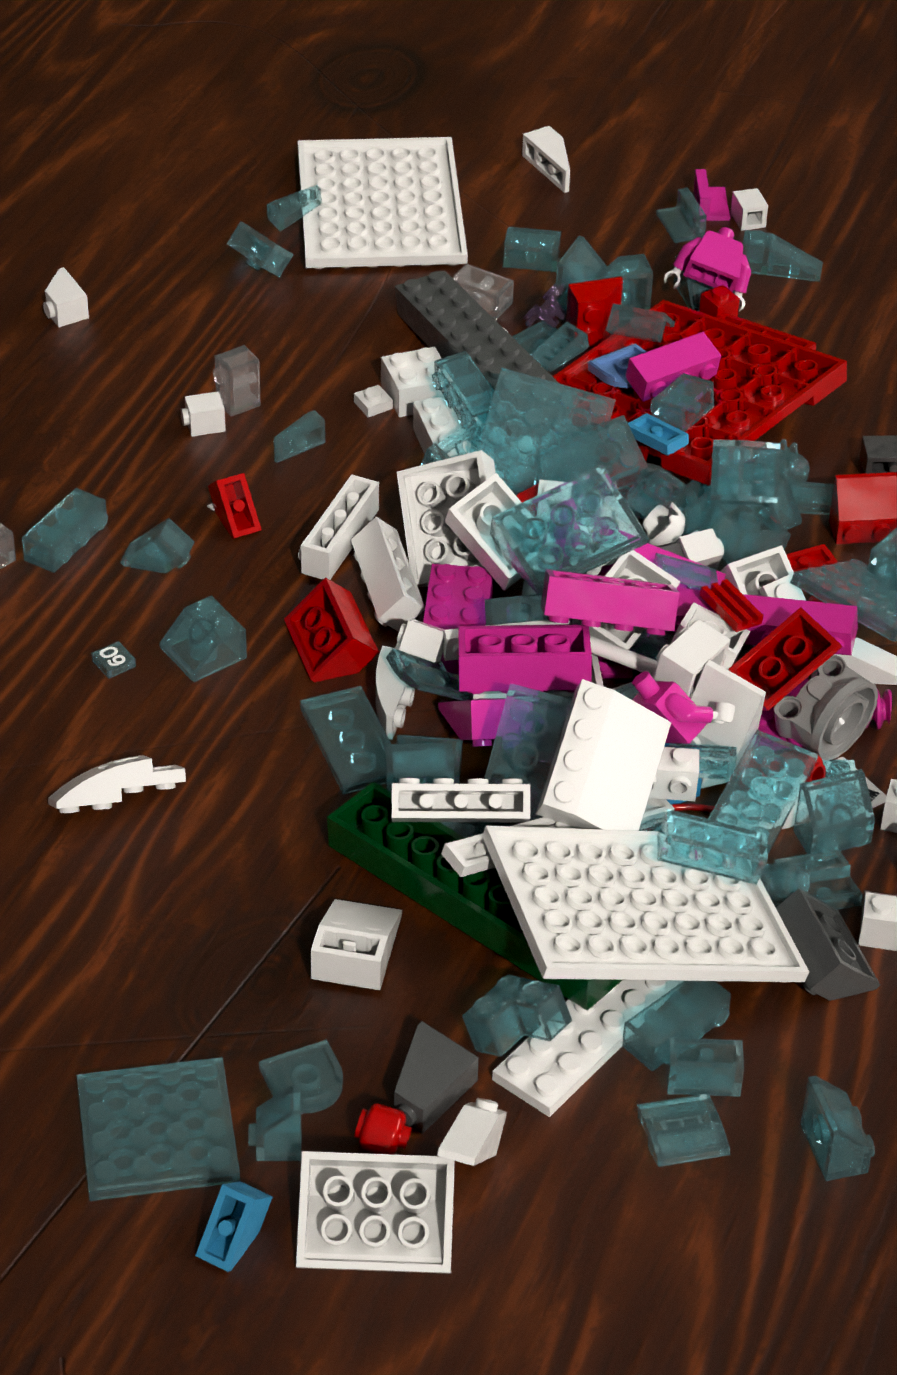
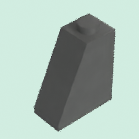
M423 1021L418 1024L394 1091V1109L401 1110L406 1114V1126H411L423 1134L478 1081L479 1057Z

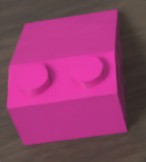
M533 699L463 700L438 703V709L460 740H472V747L492 746V739H503V746L523 745V739L534 738Z

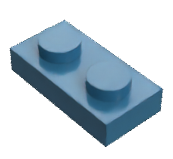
M648 413L625 424L627 436L667 456L689 444L688 433Z

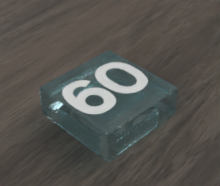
M119 641L92 653V661L108 679L136 667L135 658Z

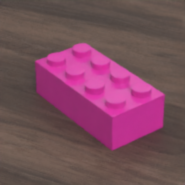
M432 564L423 622L444 630L456 629L458 626L489 625L493 577L484 567ZM443 653L440 662L435 663L419 657V675L459 678V660L445 661Z
M545 569L541 609L544 615L549 617V621L568 623L569 618L579 619V621H582L581 625L601 627V622L611 623V625H614V629L633 631V627L636 626L643 627V629H646V633L665 635L666 630H675L680 592L674 585Z
M458 626L459 692L467 691L471 694H480L484 691H500L511 694L517 691L547 693L550 690H566L567 692L574 693L582 679L591 682L592 652L589 626Z

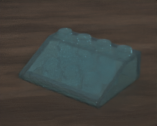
M603 466L492 516L490 531L491 537L505 560L537 595L543 592L545 569L584 574L650 541Z

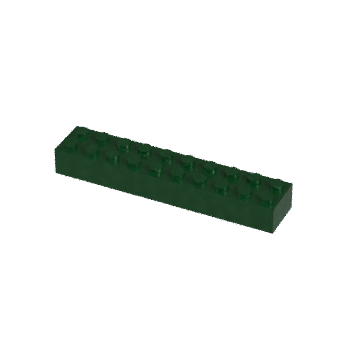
M374 781L327 816L328 841L331 848L588 1011L622 981L603 979H543L496 868L460 877L441 853L446 843L464 839L465 837L440 822H392V793Z

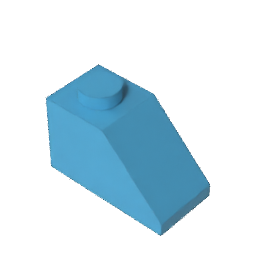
M241 1181L222 1184L195 1256L227 1272L231 1271L260 1232L273 1196Z

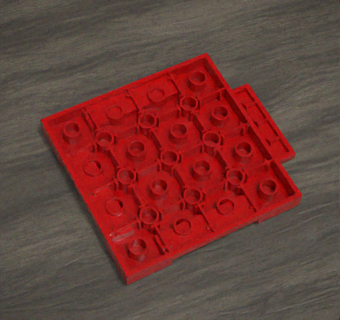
M662 300L553 377L570 393L572 424L567 425V433L579 427L604 436L607 439L625 444L628 447L635 448L645 444L627 436L625 424L648 413L689 434V444L673 454L667 456L649 447L648 453L661 458V468L710 486L744 460L745 448L801 405H816L846 382L847 361L816 351L815 342L725 312L719 317H714ZM701 332L707 335L721 354L717 375L708 380L692 383L684 389H676L665 393L659 398H651L646 401L641 400L633 387L619 388L610 386L588 371V362L590 360L632 344H637L648 352Z

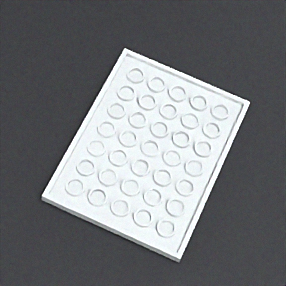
M452 137L298 140L306 268H350L361 266L373 268L378 266L402 267L405 265L467 264L468 254Z
M515 826L485 827L482 837L543 979L805 982L809 974L805 962L737 834Z

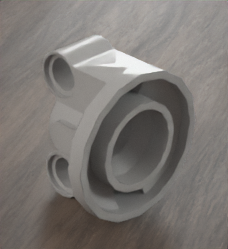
M837 655L831 656L817 668L818 676L810 679L796 697L785 696L774 706L777 733L784 738L795 740L809 751L817 753L822 760L826 761L838 758L856 742L870 722L878 699L876 685L850 669L845 661Z

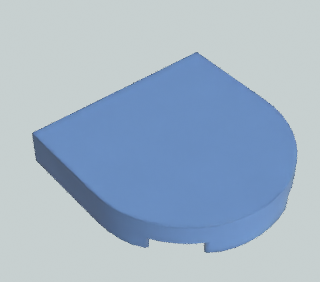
M632 344L590 360L588 362V371L610 386L632 388L625 377L629 358L647 351L637 344Z

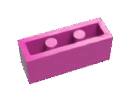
M701 332L629 358L625 377L642 401L659 398L670 391L684 389L692 383L708 380L717 375L721 354L707 335Z

